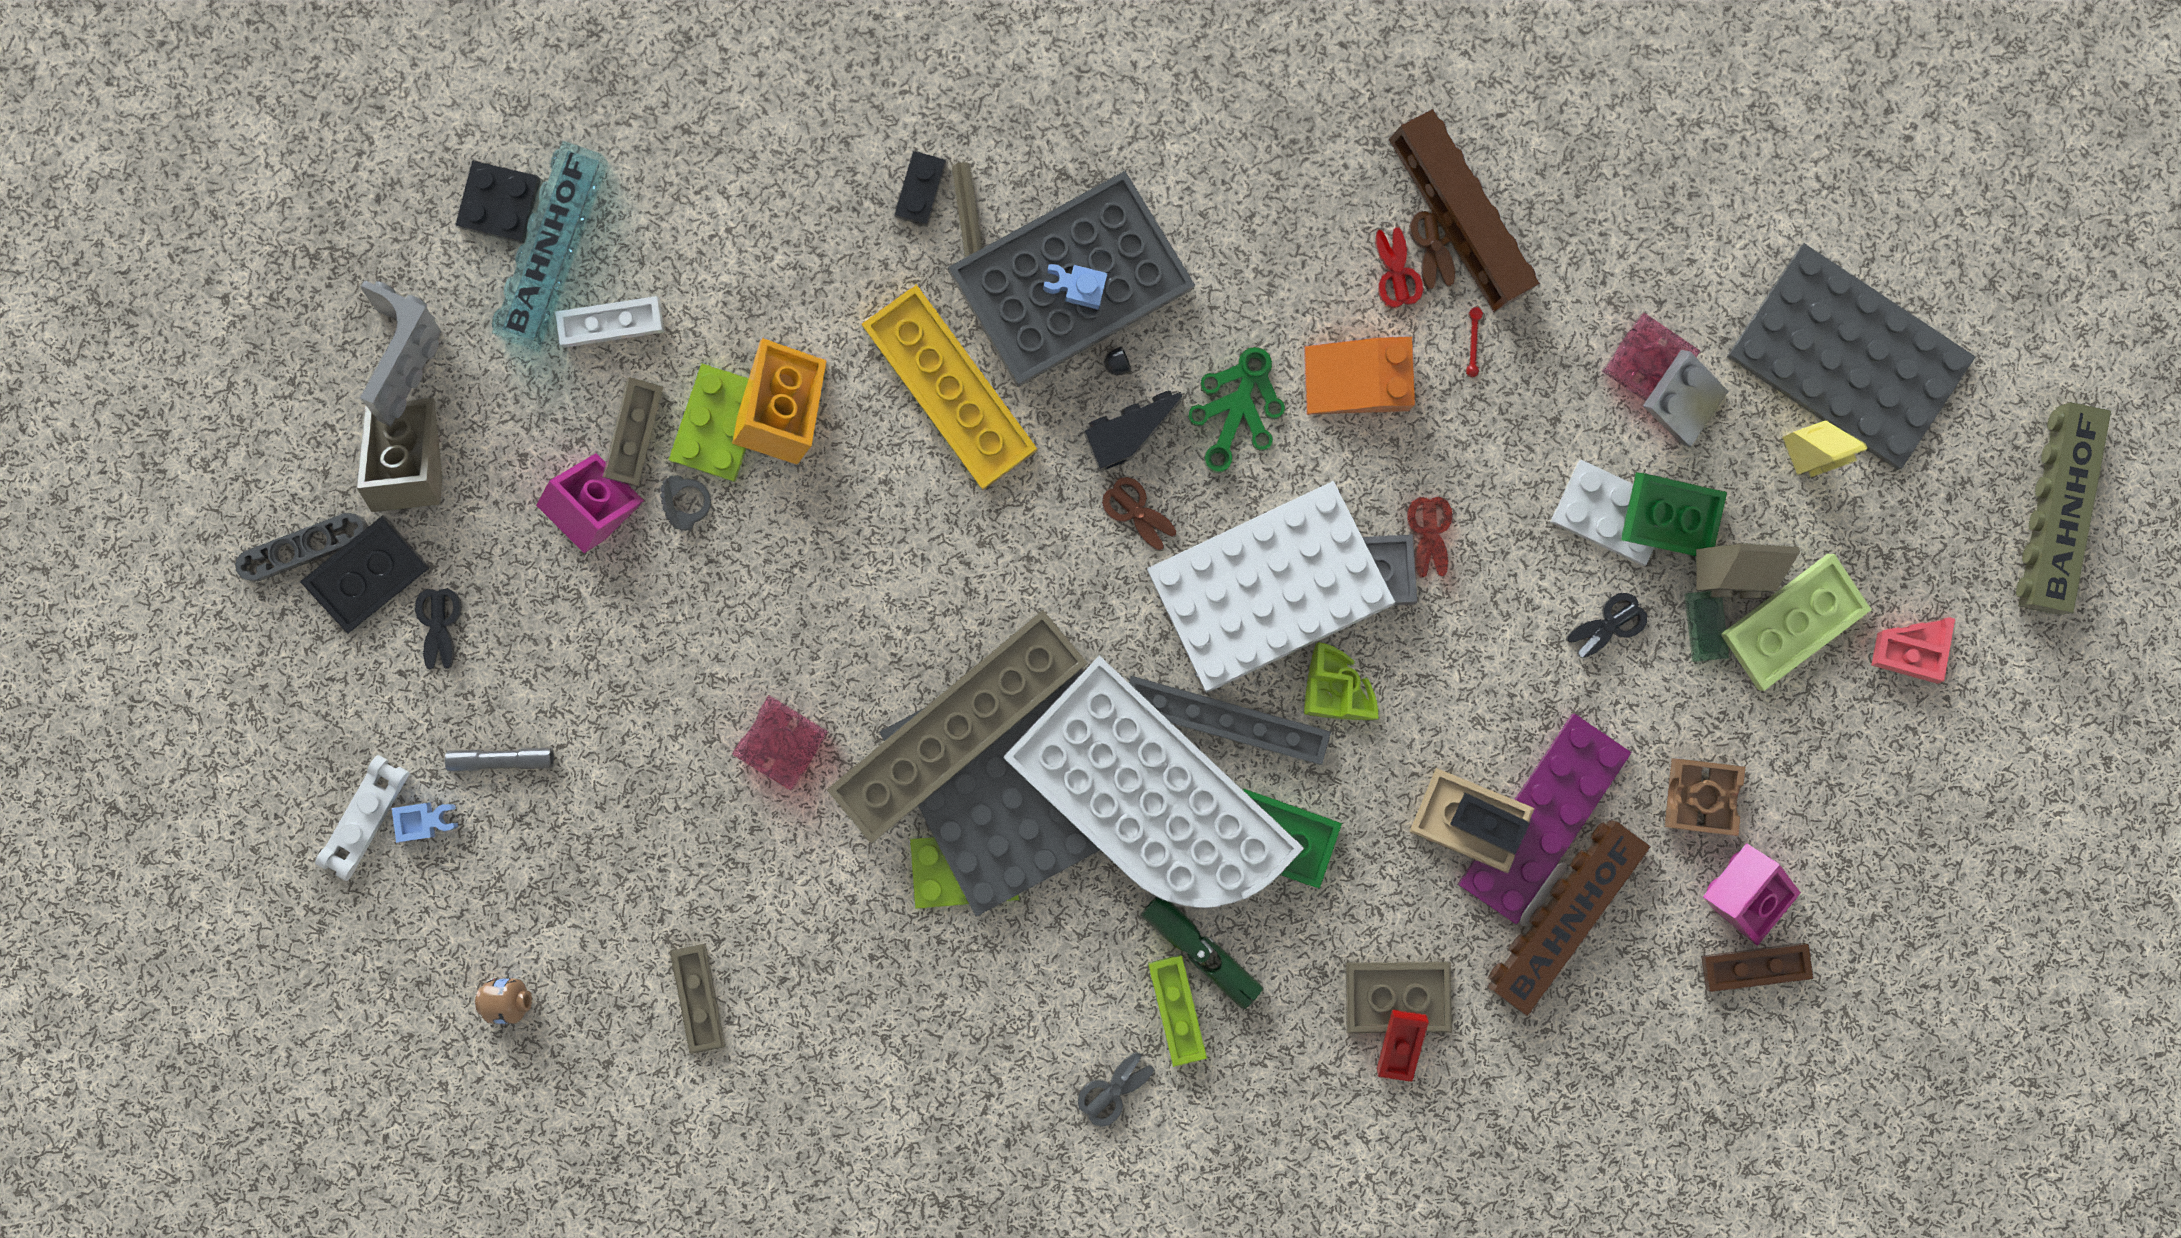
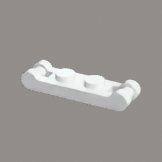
M377 755L370 763L365 778L328 843L321 850L315 861V864L323 869L329 867L336 871V876L345 881H348L353 875L410 772L401 767L396 769L388 764L389 761L380 755ZM380 777L389 780L386 789L377 785ZM340 847L350 852L345 860L336 856Z

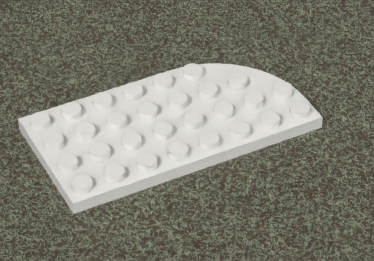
M1100 655L1003 757L1133 881L1151 894L1166 901L1192 907H1216L1246 899L1269 885L1304 849Z

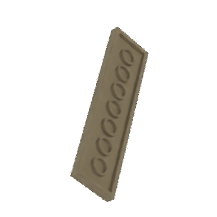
M1042 610L831 785L827 791L868 841L873 844L1088 663L1045 611Z

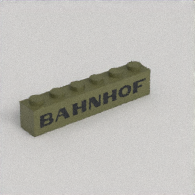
M2069 402L2056 407L2049 416L2047 427L2051 430L2050 440L2045 445L2041 455V461L2045 464L2043 477L2039 478L2035 487V495L2039 497L2037 509L2033 511L2029 519V529L2032 530L2031 541L2026 545L2022 555V560L2026 567L2024 577L2018 581L2016 587V595L2020 597L2019 607L2057 615L2074 613L2111 416L2110 410Z

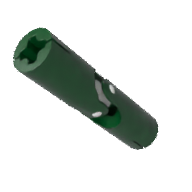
M1156 896L1141 912L1140 916L1175 948L1186 952L1189 960L1243 1010L1249 1007L1262 992L1264 987L1212 939L1206 936L1202 937L1195 923L1172 902ZM1214 949L1222 960L1221 964L1216 968L1204 966L1202 962L1208 960L1210 953Z

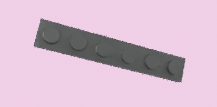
M1130 676L1129 684L1173 724L1322 765L1331 731Z

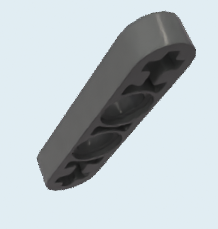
M352 513L335 516L244 551L236 559V572L245 580L255 582L265 580L336 553L365 530L368 524L360 515ZM347 521L358 524V528L353 530V537L349 534L335 536L330 529L333 526L334 531L344 530L348 527ZM323 532L327 537V544L322 550L316 551L311 546V538L315 533ZM285 544H290L295 552L294 558L288 563L281 562L278 556L279 549ZM250 558L257 561L269 558L272 563H265L256 567V574L252 571H247L246 568L251 564Z

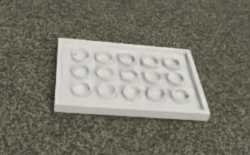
M1334 481L1147 568L1206 693L1395 604Z

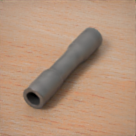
M552 747L522 748L510 751L453 750L447 751L445 755L447 771H478L487 768L544 769L553 768L554 750Z

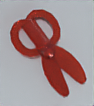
M1440 496L1430 500L1425 497H1418L1410 503L1407 510L1409 527L1413 532L1423 535L1418 543L1415 559L1417 573L1421 578L1426 577L1428 573L1431 554L1438 576L1446 575L1448 570L1447 548L1439 534L1448 530L1453 514L1448 501ZM1422 505L1423 527L1418 525L1415 518L1417 507ZM1436 505L1441 506L1444 513V520L1440 527H1437Z

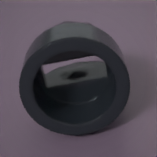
M1122 346L1112 349L1106 354L1104 366L1109 373L1119 376L1132 371Z

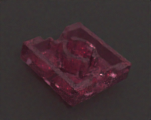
M1643 312L1630 328L1602 372L1646 401L1681 350L1691 351L1695 357L1698 356L1700 350ZM1661 337L1668 341L1665 347L1658 343ZM1637 372L1644 376L1640 384L1633 381Z
M768 695L759 710L755 722L746 735L741 738L732 755L792 791L830 731L775 697ZM795 717L800 722L792 732L787 726L792 718ZM768 757L775 759L770 770L763 766Z

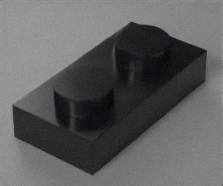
M917 151L912 152L894 214L895 218L928 227L946 166V159Z
M1464 793L1450 825L1516 855L1530 822L1468 793Z

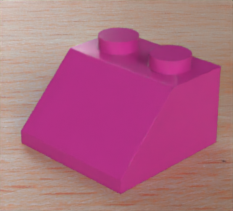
M597 453L551 479L536 504L584 554L605 541L644 502L628 484L602 478L606 462Z
M1746 843L1741 851L1731 857L1728 867L1719 878L1714 879L1709 884L1703 898L1713 910L1758 946L1801 892L1779 863Z

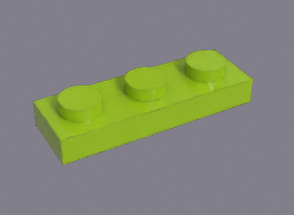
M1182 955L1148 962L1173 1067L1207 1059Z

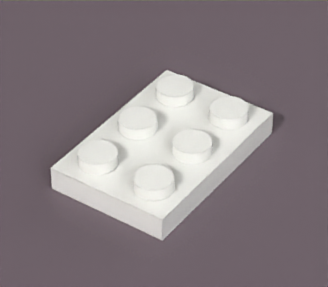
M1579 460L1550 522L1642 566L1647 565L1654 547L1621 541L1633 484L1588 462Z

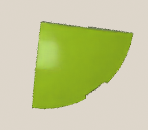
M1321 642L1315 644L1307 679L1304 715L1347 720H1377V700L1369 679H1362L1368 695L1367 699L1360 687L1361 680L1359 674L1347 666V664L1353 665L1355 661L1343 651Z

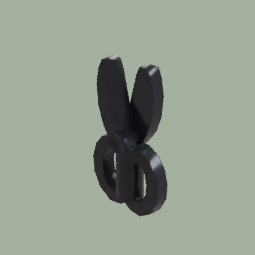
M449 588L440 589L439 591L426 589L419 593L415 601L417 619L422 624L430 626L423 649L425 666L429 670L434 669L438 650L444 668L449 669L453 664L454 645L446 626L456 623L460 617L462 606L458 594ZM429 596L431 597V619H428L424 613V602ZM446 596L450 597L453 603L452 614L447 619L445 612Z
M1618 593L1610 597L1602 609L1604 620L1586 622L1568 634L1566 640L1569 643L1591 637L1578 651V657L1584 658L1597 653L1606 646L1613 634L1621 638H1629L1637 635L1644 629L1647 624V613L1639 607L1636 596L1630 593ZM1622 600L1630 602L1623 609L1613 615L1611 614V609L1616 603ZM1638 616V622L1633 628L1627 631L1619 628Z

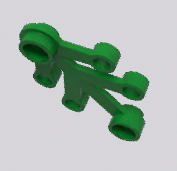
M1248 348L1240 355L1237 365L1216 374L1208 373L1204 375L1201 379L1200 387L1208 395L1216 394L1224 384L1240 378L1242 380L1237 391L1205 405H1194L1189 410V422L1194 426H1202L1209 418L1230 409L1217 444L1212 445L1204 457L1206 467L1214 473L1226 471L1232 463L1233 457L1230 446L1242 415H1244L1253 435L1252 445L1255 449L1265 451L1273 442V437L1269 431L1265 430L1250 396L1255 383L1265 401L1264 413L1268 418L1278 419L1285 411V405L1282 400L1277 398L1268 377L1272 369L1271 357L1262 348ZM1252 359H1257L1261 363V368L1253 371L1249 368L1248 362ZM1208 378H1213L1217 382V387L1213 390H1208L1204 385V381ZM1270 403L1279 404L1281 408L1280 413L1276 415L1271 414L1268 411V405ZM1202 410L1205 414L1204 420L1195 421L1192 418V412ZM1257 435H1266L1269 440L1266 446L1258 445L1256 443ZM1219 453L1223 455L1224 463L1217 466L1213 464L1211 458L1214 454Z

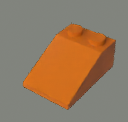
M1380 337L1304 347L1307 414L1407 412L1415 406L1412 337Z

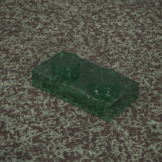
M1711 591L1684 594L1692 662L1728 659V645L1721 636V633L1726 630L1723 598H1712Z

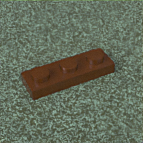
M1807 943L1701 956L1705 988L1709 992L1814 979L1809 944Z

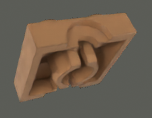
M1671 758L1664 827L1739 836L1740 816L1737 812V798L1739 790L1744 786L1745 767ZM1702 767L1709 768L1708 780L1701 782ZM1698 811L1705 814L1704 826H1697Z

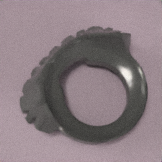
M671 475L669 478L664 479L663 485H661L662 493L660 497L662 499L663 511L667 520L675 529L691 531L694 523L702 520L708 514L711 506L710 493L697 480L682 479L681 476L675 475L673 477ZM686 487L698 489L704 497L702 509L693 514L677 511L673 504V497Z

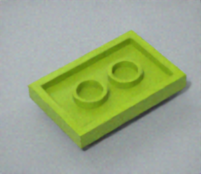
M701 363L668 459L669 461L732 482L736 481L747 448L732 444L738 412L749 378Z
M935 838L910 839L915 909L969 904ZM1019 894L1007 901L1019 900Z

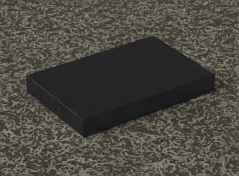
M382 515L303 578L300 583L340 627L349 634L430 567L390 521Z

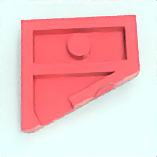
M1949 617L1940 621L1923 622L1908 627H1897L1877 633L1871 666L1936 684L1944 682L1955 618Z

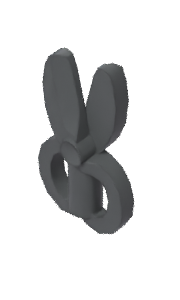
M1139 1052L1131 1054L1118 1065L1112 1075L1110 1084L1101 1079L1093 1080L1080 1090L1078 1096L1079 1109L1085 1114H1089V1119L1093 1125L1103 1127L1111 1125L1116 1121L1123 1108L1120 1095L1137 1090L1152 1075L1154 1069L1151 1065L1130 1075L1142 1057ZM1094 1088H1103L1104 1090L1087 1105L1085 1101L1087 1094ZM1114 1100L1116 1107L1113 1113L1106 1118H1098L1097 1115Z

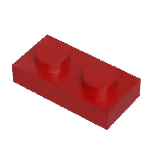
M1392 1010L1377 1065L1378 1077L1413 1082L1429 1023L1427 1015Z

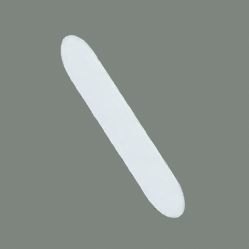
M1565 862L1555 867L1523 912L1520 920L1522 926L1529 924L1533 913L1542 906L1550 895L1552 887L1567 871V864Z

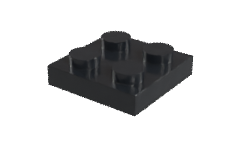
M472 160L455 226L460 229L524 244L541 178L537 175Z

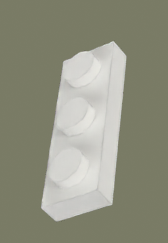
M657 296L555 312L559 343L563 348L664 333L661 304Z

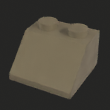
M1740 543L1696 549V591H1711L1712 598L1733 597V592L1740 593V599H1761L1762 592L1777 591L1798 557L1799 547Z

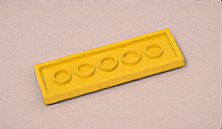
M917 284L861 324L982 490L1038 451V448Z

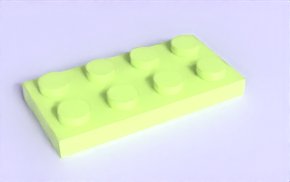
M1827 554L1721 633V636L1756 688L1765 691L1872 609L1836 555Z

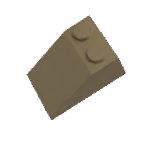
M435 399L406 401V408L399 418H395L392 426L379 422L366 406L357 490L370 511L379 512L440 505L442 468Z

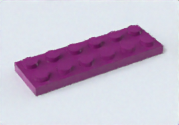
M1575 713L1571 714L1514 799L1533 807L1534 811L1529 821L1530 825L1508 874L1473 860L1457 885L1517 925L1523 912L1550 876L1632 752Z

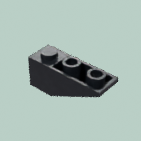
M1171 390L1154 396L1152 398L1153 403L1144 407H1140V404L1136 403L1120 411L1121 416L1109 420L1107 416L1090 422V428L1085 430V437L1099 472L1132 460L1179 405L1183 397L1181 392L1172 395Z

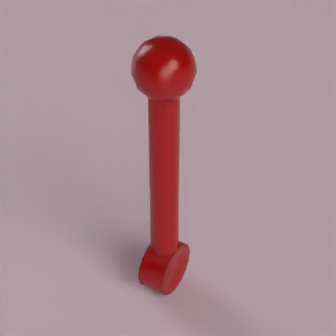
M1474 307L1469 311L1472 326L1470 364L1466 368V374L1471 378L1479 374V368L1476 365L1478 323L1483 316V311L1478 307Z

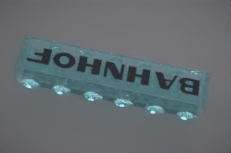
M562 141L560 149H556L553 153L550 177L548 181L543 182L540 188V204L537 212L533 213L529 218L527 224L529 234L525 244L521 245L516 253L515 262L517 266L513 277H509L505 283V299L502 307L496 310L492 319V328H494L492 333L498 338L540 352L609 164L601 153L566 141Z

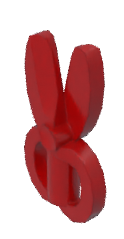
M1399 227L1393 229L1391 248L1386 235L1379 229L1375 235L1376 249L1382 263L1389 270L1382 275L1378 283L1380 299L1386 306L1393 309L1401 307L1402 304L1414 305L1422 297L1423 281L1414 269L1404 268L1407 258V245L1404 234ZM1405 276H1410L1415 283L1416 291L1413 296H1409ZM1392 279L1396 301L1389 298L1385 289L1386 282Z

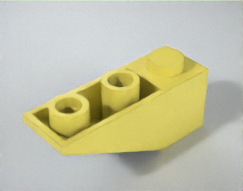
M1826 420L1783 437L1797 475L1808 471L1810 477L1857 461L1855 454L1867 449L1864 443Z

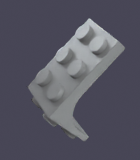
M363 281L360 288L375 310L396 319L397 329L360 399L379 422L392 426L395 418H399L406 408V398L411 389L416 388L420 383L423 374L422 369L427 359H431L435 355L439 345L438 338L441 330L435 322V317L426 308L427 304L421 299L412 295H408L406 298L395 294L396 291L393 288L379 281H376L375 284Z

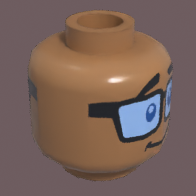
M491 978L485 982L483 987L479 988L475 997L477 1013L481 1015L486 1023L516 1024L523 1019L532 1004L531 993L527 991L525 984L520 979Z

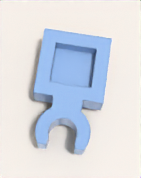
M1050 264L1048 266L1047 273L1056 275L1059 281L1057 283L1044 282L1043 290L1045 292L1056 294L1060 291L1067 292L1066 302L1099 309L1107 273L1074 265L1072 274H1069L1059 265Z
M431 802L392 808L396 843L435 837L434 827L442 831L456 829L458 823L448 824L443 819L444 813L456 809V806L454 804H443L438 806L434 812L431 809Z

